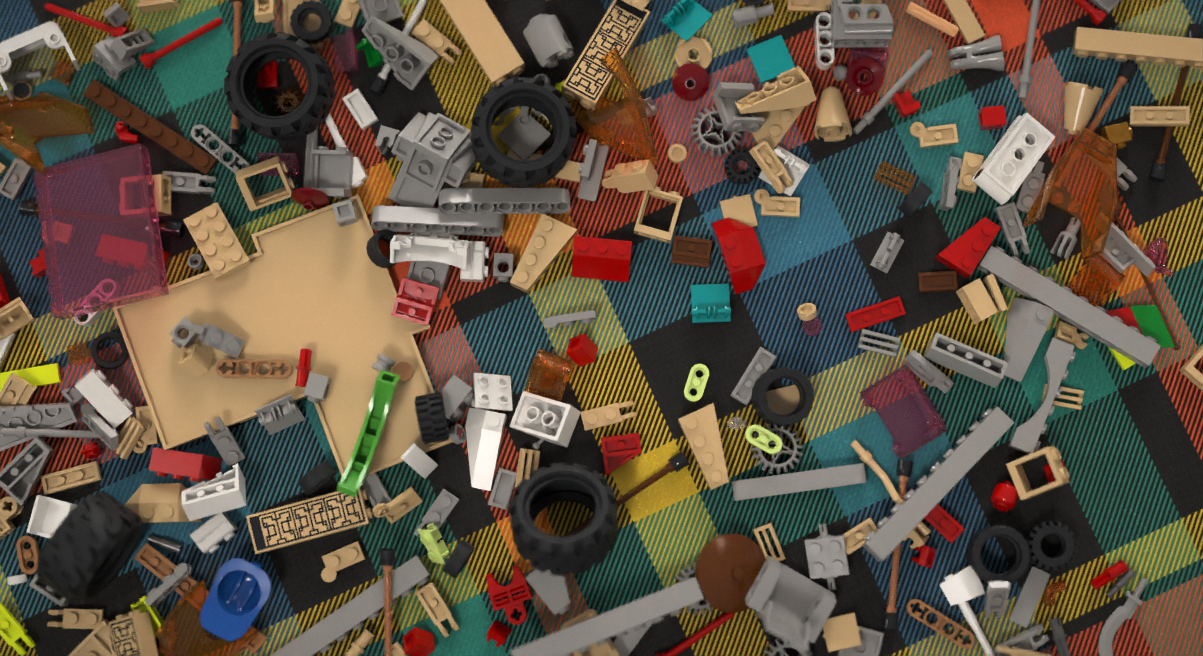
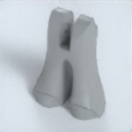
M995 35L975 44L948 50L949 58H963L951 61L950 68L952 70L988 68L1004 71L1003 51H1001L1002 43L1000 36ZM982 53H992V54L974 56V55L982 54Z

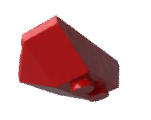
M730 217L711 223L735 295L754 289L766 265L754 228Z

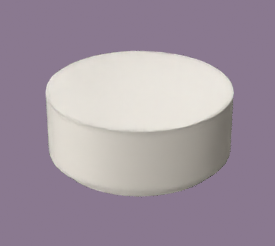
M27 574L7 577L9 585L28 581Z

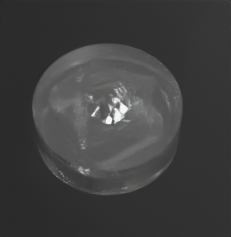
M733 417L727 421V428L745 429L746 420H742L740 417Z

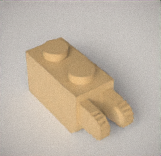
M650 159L616 164L614 169L605 172L604 176L606 178L602 180L601 184L605 188H617L621 193L651 190L655 187L658 174Z

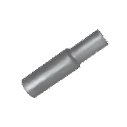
M149 535L147 539L149 542L177 553H181L183 548L181 544L153 535Z
M1129 568L1105 594L1112 598L1136 573Z

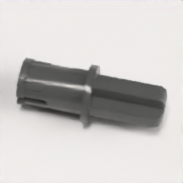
M1061 617L1048 620L1052 630V640L1055 641L1058 655L1069 656L1070 652L1066 641L1067 634L1064 632Z

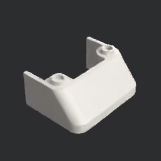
M47 22L0 43V83L10 100L14 98L2 73L7 72L11 68L12 60L47 45L51 49H59L65 46L76 70H80L58 24Z

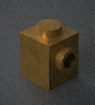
M1127 122L1107 126L1100 131L1103 143L1107 148H1125L1133 137L1132 128L1128 127Z

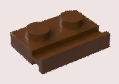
M674 235L670 264L709 268L712 240Z

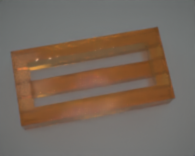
M881 161L873 179L908 195L916 176ZM882 168H885V169H887V170H889V171H891V172H894V173H896V174H898V175H900V176H902V177H904V178H907V179L910 180V182L907 181V180H904V179H902V178H900V177H898V176H896V175H893V174H891V173H889V172H887V171H885V170H882ZM879 174H882V175L887 176V177H889V178H891V179H893V180H895V181H898V182H900V183L906 185L907 188H904V187H902V186H900V185H897V184H895V183H893V182H891V181H889V180H886V179L880 177Z

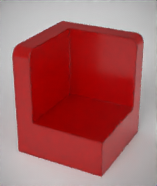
M910 91L900 95L896 93L892 97V101L901 119L918 112L921 108L919 101H914Z
M1004 106L984 107L978 112L980 131L1001 129L1007 124Z
M45 248L38 251L40 256L30 261L34 270L32 274L37 278H41L59 268L51 251Z
M582 334L569 340L566 354L579 367L595 362L598 347L586 334Z
M414 627L403 636L405 654L428 656L435 650L434 634Z

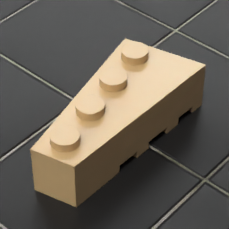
M542 213L510 280L511 286L529 293L561 252L565 250L570 241L578 234L577 229Z
M714 403L678 419L679 425L710 491L729 482Z

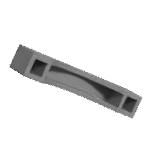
M1056 338L1050 339L1043 356L1048 377L1044 400L1029 420L1015 428L1008 445L1009 447L1026 454L1038 451L1041 441H1038L1039 436L1045 433L1048 425L1045 423L1046 418L1052 415L1055 408L1052 403L1054 398L1058 399L1062 390L1059 385L1061 380L1065 381L1069 370L1066 369L1068 362L1072 363L1075 357L1074 345Z

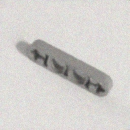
M198 124L192 128V138L234 174L235 171L240 170L235 166L236 162L242 167L245 165L246 167L251 166L204 125ZM198 130L203 131V134L207 136L208 139L204 140L201 136H198L196 132ZM212 141L219 142L217 150L210 149L209 146ZM228 152L233 154L231 162L224 161V155Z

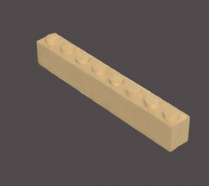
M1077 27L1074 33L1072 54H1076L1081 58L1096 56L1100 60L1116 58V61L1120 62L1135 60L1136 63L1141 64L1154 62L1155 65H1166L1167 63L1174 64L1175 67H1185L1187 65L1193 66L1195 69H1203V39Z

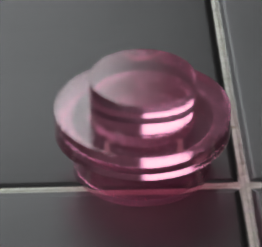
M815 317L812 320L803 322V331L807 335L816 336L820 333L822 323L818 318Z

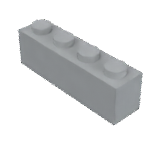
M937 332L929 341L924 355L925 359L993 388L1003 379L1008 364L1003 360Z

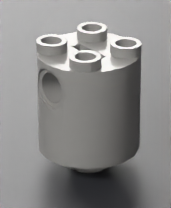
M539 14L530 19L523 34L541 67L548 66L549 69L554 68L559 64V60L563 58L568 59L574 55L573 47L556 15Z

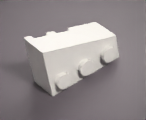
M96 366L76 382L75 387L114 429L133 413L131 402L126 398H122L117 387L111 384Z
M238 463L232 466V470L224 474L220 472L216 474V478L206 483L202 481L182 491V507L189 521L246 506L245 478Z

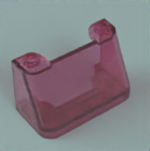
M907 365L898 368L860 392L862 403L865 406L875 408L894 438L892 450L901 459L939 437L947 430L941 416Z

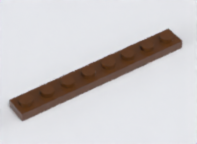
M94 79L83 93L86 98L206 176L209 175L218 162L216 158Z

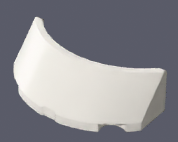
M412 232L409 235L397 234L390 241V263L432 261L453 265L466 270L470 242L458 240L457 236L449 234Z

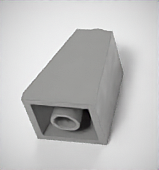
M535 569L525 577L554 615L557 613L562 615L570 608L568 604L571 602L565 576L551 575L549 570L541 572Z

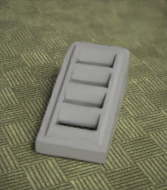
M142 28L116 37L111 44V48L123 60L148 48L155 41Z

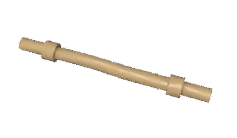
M854 440L850 445L860 455L859 458L863 463H867L882 480L893 501L896 504H901L904 500L899 496L888 475L873 460L872 454L868 450L865 451L857 440ZM922 521L916 526L924 536L931 532Z

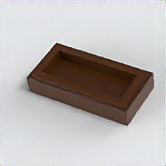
M957 271L917 274L919 293L958 290Z

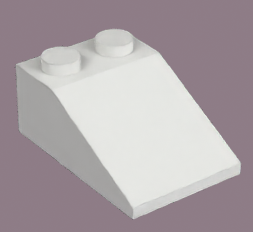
M523 391L509 427L567 448L581 412L569 404Z

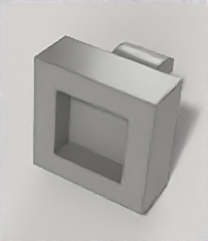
M118 2L114 3L112 7L108 10L106 9L103 13L114 27H119L130 18Z

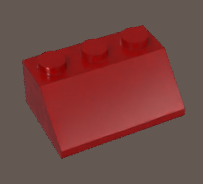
M575 236L571 277L628 283L632 241Z

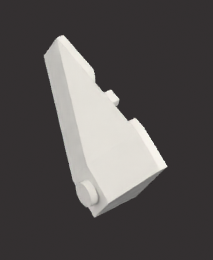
M469 408L465 429L471 487L491 491L507 418L506 414Z

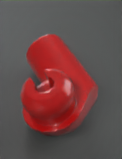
M119 121L115 124V132L120 141L132 144L139 143L140 136L130 134L124 122Z

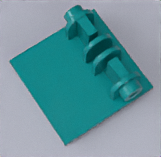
M681 0L679 3H676V6L672 7L668 14L664 15L661 22L688 42L713 15L695 0Z
M729 283L691 285L692 323L731 322Z

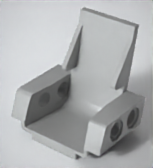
M831 0V48L889 47L892 40L894 22L886 4H847L853 2V0ZM874 11L878 14L879 18L870 19L868 13ZM850 12H856L859 15V18L850 19L848 14Z
M418 112L398 135L391 152L403 158L404 161L388 198L404 207L434 208L438 200L439 191L444 189L446 183L458 189L478 163L472 150L471 130L440 113L434 115L429 112L425 116Z
M768 556L746 595L745 601L747 606L756 610L754 616L763 620L767 631L808 653V642L815 643L836 604L835 593Z

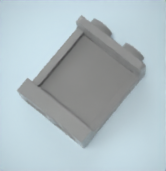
M720 82L713 91L712 96L725 131L753 133L757 132L765 123V119L757 117L756 113L740 114L735 106V102L755 90L753 83Z
M318 146V150H311V154L315 155L313 188L324 192L328 197L350 198L352 192L353 152L347 151L346 147H335V150H329V147Z

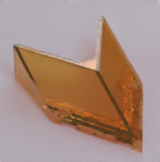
M615 47L603 56L600 62L620 82L624 98L617 103L602 97L595 110L584 108L580 102L574 99H566L572 108L575 121L593 140H597L599 145L613 147L615 151L640 160L642 158L650 159L652 164L658 166L659 161L643 99L617 47Z
M45 92L37 93V96H32L28 99L25 98V95L17 96L23 97L22 100H18L14 95H12L13 100H10L8 96L0 97V144L44 176L47 175V171L40 153L35 147L42 138L86 134L95 131L87 107Z
M202 580L186 590L157 630V638H159V648L157 651L159 656H240L260 632L258 630L246 632L242 637L234 641H227L222 638L214 640L205 632V628L202 627L200 622L201 609L206 601V582Z

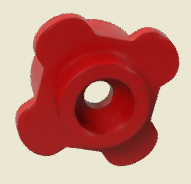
M88 443L83 446L81 454L88 459L97 458L103 453L98 443Z

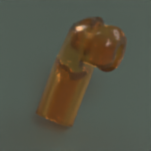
M1063 580L1046 587L1043 594L1044 604L1050 607L1056 604V594L1067 589Z

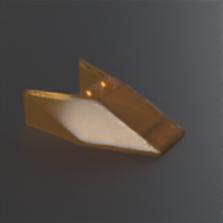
M1087 128L1082 129L1052 168L1022 226L1027 227L1043 219L1047 203L1049 202L1080 220L1083 260L1102 253L1118 203L1116 145Z

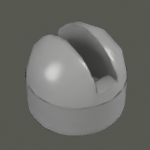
M834 66L833 73L836 81L846 79L848 69L846 66Z
M192 254L188 258V265L192 269L200 270L204 267V259L199 254Z

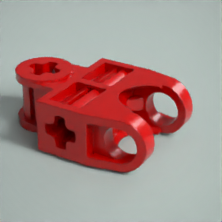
M515 564L512 565L514 574H512L513 579L509 585L501 586L494 579L493 574L489 573L487 574V586L494 611L504 608L508 621L514 625H519L527 619V611L523 601L531 599L532 595L526 578L519 566ZM525 590H526V592H523V593H520V594H518V595L513 596V594H516V593H519V592H522V591H525ZM509 596V598H506V599H503V600H500V601H497V602H496V600H499V599H502V598H504V597ZM515 609L518 612H522V615L519 616L520 620L512 617Z

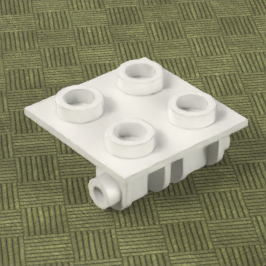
M777 146L774 153L786 168V172L793 182L790 188L784 186L785 191L783 193L791 197L810 164L782 147ZM762 171L758 178L772 185V182L769 181Z
M473 373L475 399L471 401L472 407H475V409L513 411L511 376Z

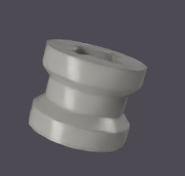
M378 353L377 361L373 363L372 368L379 372L381 370L390 372V368L394 366L395 361Z

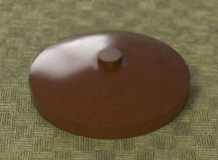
M722 534L707 542L700 551L695 565V577L705 602L714 609L727 613H737L750 608L746 605L745 597L766 561L762 550L753 540L741 534Z

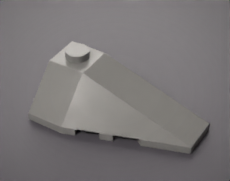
M370 16L361 30L373 47L382 54L386 65L389 64L393 69L395 77L412 91L439 57L423 43L374 16Z
M1014 297L1006 318L1007 328L1003 361L1008 364L1004 376L1021 383L1055 310L1034 301Z

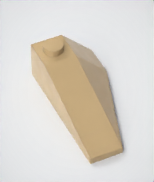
M797 66L777 76L778 80L771 84L769 82L765 83L763 89L759 92L753 91L735 102V106L740 114L807 106L811 102L816 101L811 81L800 66Z

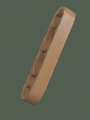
M221 360L216 365V372L223 378L286 379L292 375L293 368L289 362L284 360ZM234 363H237L235 367L236 375H234L233 370H227L226 374L220 370L221 367H224V364L234 368ZM242 364L250 366V371L247 374L240 373L239 369ZM262 364L269 366V372L265 375L259 372V367ZM272 364H275V368H282V365L285 364V367L289 368V370L285 371L284 375L280 371H275V375H272Z
M911 599L907 602L906 611L913 618L961 648L969 649L974 645L975 637L970 631L921 600ZM918 603V608L924 611L925 607L928 609L923 613L922 619L919 618L922 615L917 611L911 612V604ZM929 613H935L937 616V621L934 624L927 622L926 617ZM947 623L952 624L954 627V631L950 635L945 634L943 631V627ZM958 629L961 630V631L959 632L960 635H962V636H967V634L969 635V637H968V639L970 640V643H969V644H968V643H965V644L963 645V644H962L963 640L960 639L959 637H956V640L953 639V637H955V636L957 635Z

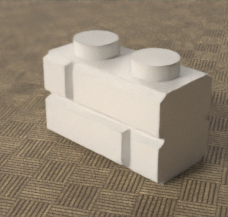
M469 241L470 249L467 269H461L460 279L463 282H484L489 272V267L485 266V258H489V247H486L485 242Z
M226 512L215 514L191 533L190 537L203 553L210 552L212 554L220 548L219 544L223 540L227 542L236 535L234 532L238 528Z

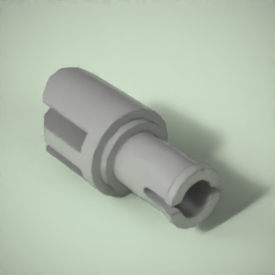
M772 3L760 7L749 5L735 9L733 11V25L739 28L755 24L759 18L774 15Z
M1075 217L1070 219L1066 230L1061 231L1050 251L1051 254H1055L1058 249L1057 256L1062 257L1065 253L1064 258L1068 260L1078 240L1076 234L1083 223L1080 219H1077L1076 222Z

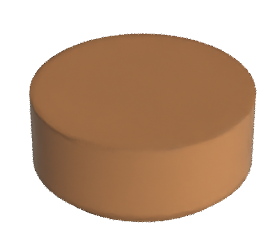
M400 362L395 366L394 374L400 376L399 381L406 382L412 378L413 368L407 362Z

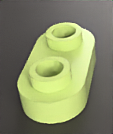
M696 364L690 370L684 389V396L691 402L700 400L704 393L709 377V370L705 365ZM702 371L703 376L697 377L696 372ZM691 389H696L697 394L695 396L690 394Z
M751 425L747 428L745 437L752 445L768 454H776L781 450L782 440L776 434L760 425ZM756 431L758 438H753L751 433ZM769 441L775 442L774 448L769 447Z

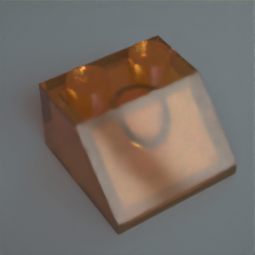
M1094 252L1066 287L1071 289L1076 295L1088 299L1089 304L1094 307H1100L1119 287L1125 275L1120 274L1110 263Z
M539 349L532 362L524 391L561 402L575 362Z

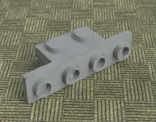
M594 126L592 138L589 140V144L584 146L583 155H586L585 161L580 163L578 172L581 173V184L578 192L579 199L596 202L613 130L610 128Z
M1100 213L1094 224L1105 236L1096 242L1093 247L1120 274L1134 264L1146 277L1150 276L1156 268L1152 260L1146 257L1139 247L1133 244L1104 213Z

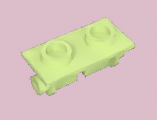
M430 523L426 526V530L418 529L420 540L425 545L430 560L434 563L445 564L444 560L449 558V551L443 540L437 543L442 538L437 525Z

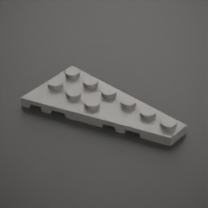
M71 402L0 407V451L36 438L34 436H26V438L1 436V428H17L22 426L26 427V429H59L77 422L78 418Z

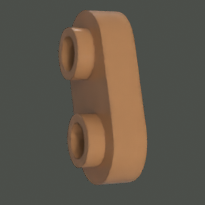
M22 536L16 543L20 569L25 574L37 573V562L40 556L38 542L32 536ZM27 542H30L31 547L29 549L26 548ZM31 561L34 562L33 568H30L29 563Z

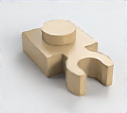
M1062 321L1056 324L1054 338L1071 345L1075 344L1079 349L1087 347V343L1083 342L1089 338L1087 334L1077 333L1076 327Z

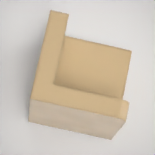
M195 343L182 351L178 365L194 377H197L209 371L213 357Z

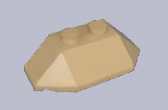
M182 483L142 484L125 503L127 508L141 517L142 523L202 522V518L189 521L182 507V491L187 489Z

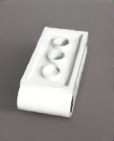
M1028 113L1017 116L980 169L973 176L972 181L1000 205H1003L1015 194L1055 136Z

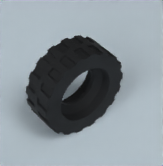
M313 0L298 4L290 16V26L296 37L301 38L310 45L322 43L326 38L328 39L333 31L334 23L332 15L326 6ZM308 14H316L321 19V25L316 31H307L303 27V19Z

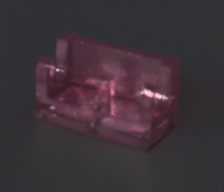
M258 153L257 158L259 162L279 156L280 161H284L287 166L288 172H286V175L299 176V157L296 153ZM277 167L260 173L261 176H280Z

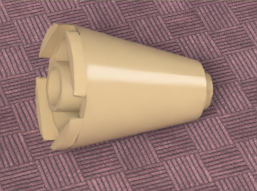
M1065 82L1064 129H1067L1068 134L1078 135L1079 132L1083 133L1104 89L1095 86L1092 88L1086 84Z
M830 86L823 90L821 94L814 136L817 139L823 137L824 141L827 142L841 141L845 139L846 135L849 134V137L852 135V126L841 91L836 87Z

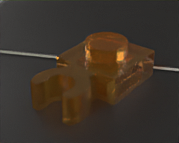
M87 344L67 346L69 366L89 364L88 358H92L91 349H87Z

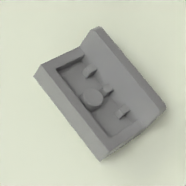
M111 35L94 45L92 57L97 64H100L109 77L118 81L122 73L136 66L137 61L132 56L121 60L111 48V44L115 39Z

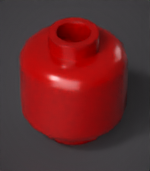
M1009 481L995 485L991 495V502L996 509L1007 512L1015 507L1019 497L1015 485Z

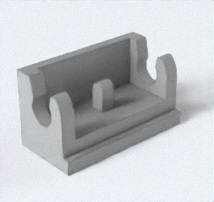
M381 125L375 143L380 154L385 155L387 148L394 146L400 134L399 130Z

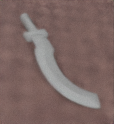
M1141 577L1132 595L1127 590L1125 596L1128 599L1124 606L1120 605L1105 622L1099 637V656H1113L1112 644L1114 636L1122 623L1127 618H1132L1137 606H1142L1143 601L1139 597L1149 582L1148 580Z

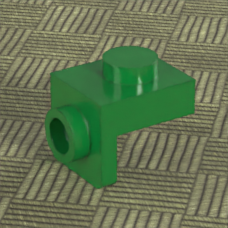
M367 38L362 39L361 43L355 46L356 50H365L369 68H376L384 62L382 54L373 47Z

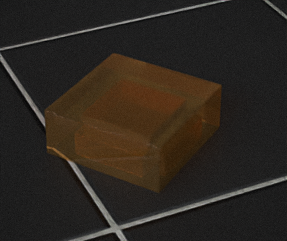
M57 60L49 76L67 86L76 69Z

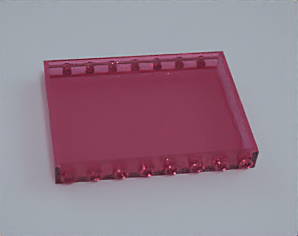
M139 143L34 170V184L37 189L36 201L40 212L38 218L42 228L41 239L44 243L43 256L46 259L47 266L45 273L49 282L50 311L53 317L64 320L169 294L147 147Z

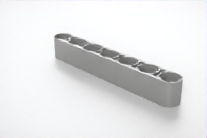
M445 188L440 190L438 194L439 211L444 214L567 213L571 209L570 193L565 188Z
M379 205L375 206L372 210L371 227L378 231L390 230L393 232L496 237L503 234L504 215L444 214L439 211V208Z
M864 463L732 481L734 501L861 484L867 483Z

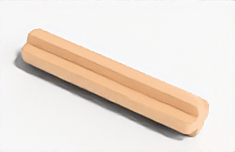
M913 2L906 9L907 13L952 37L958 32L959 28Z

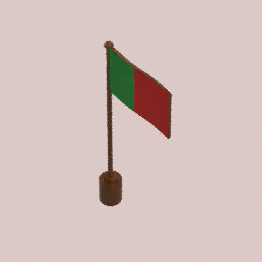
M1112 187L1098 193L1096 196L1106 216L1110 215L1111 218L1115 217L1120 230L1128 237L1118 216L1121 214L1120 210L1123 209V205L1115 188ZM1140 271L1155 305H1134L1106 311V314L1122 319L1123 324L1128 327L1133 326L1137 328L1143 336L1154 338L1157 340V344L1161 346L1160 348L1175 347L1173 349L1177 351L1181 346H1178L1147 277Z

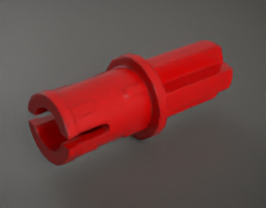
M303 348L300 350L299 364L296 366L298 371L295 386L306 387L309 371L312 370L310 368L312 350Z
M1119 560L1108 569L1105 568L1104 572L1090 583L1095 590H1098L1108 582H1114L1115 578L1128 571V567L1124 561Z

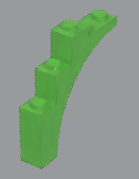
M381 370L378 375L358 440L338 484V492L356 497L363 482L366 481L372 468L375 452L382 439L385 423L392 410L400 378L399 375Z

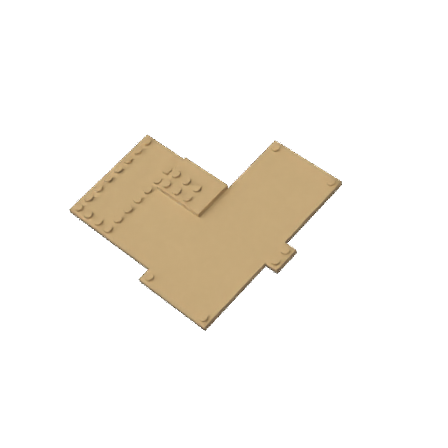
M359 194L342 200L351 199L358 220L356 223L339 227L331 204L252 234L257 253L247 256L251 264L219 281H216L211 270L112 307L164 450L172 449L208 435L204 426L206 422L212 425L214 431L219 430L215 422V418L219 416L225 426L229 427L258 417L255 410L285 396L291 395L295 402L308 398L303 395L305 387L295 386L298 371L296 366L299 364L300 350L303 348L312 350L310 362L312 370L309 371V374L312 372L331 379L325 402L319 400V403L314 404L341 476H343L355 448L370 404L376 379L380 374L379 371L372 368L373 363L377 361L378 353L395 361L394 366L390 368V373L394 374V368L398 363L407 362L413 368V376L409 381L398 382L392 410L385 423L382 439L375 452L369 475L404 462L401 456L413 443L425 453L453 443L450 436L449 440L425 444L422 441L415 408L416 396L435 393L413 335L429 330L431 327L430 325L426 326L391 315L397 292L388 269L376 266L367 255V242L374 233ZM185 316L194 324L204 327L205 323L213 325L245 340V343L238 358H235L198 340V336L190 346L197 343L211 354L213 358L209 371L194 377L178 365L182 351L186 348L176 346L171 341L173 337L169 333ZM183 330L180 334L181 339L187 338L189 331ZM221 360H284L291 364L293 372L286 379L223 378L217 374L216 365ZM234 363V368L224 364V367H221L220 370L224 374H226L227 370H233L234 375H236L235 367L237 363ZM242 364L239 369L240 373L247 374L250 371V366ZM262 364L259 367L260 374L265 375L269 372L267 364ZM272 364V375H275V371H280L284 375L285 371L289 370V368L285 367V364L282 365V368H275V364Z

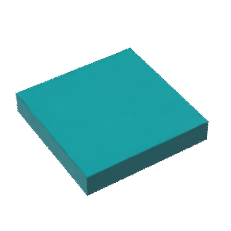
M782 35L746 49L760 84L773 80L779 74L795 68Z

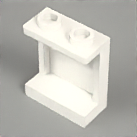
M37 495L27 533L50 538L62 520L77 505Z

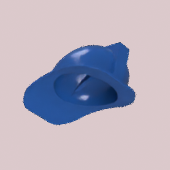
M233 558L221 566L201 609L200 622L203 628L227 641L237 640L247 632L271 592V581L268 574L262 570L263 563L257 560L250 563L241 558Z

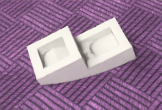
M414 443L401 456L424 479L438 466L432 458Z

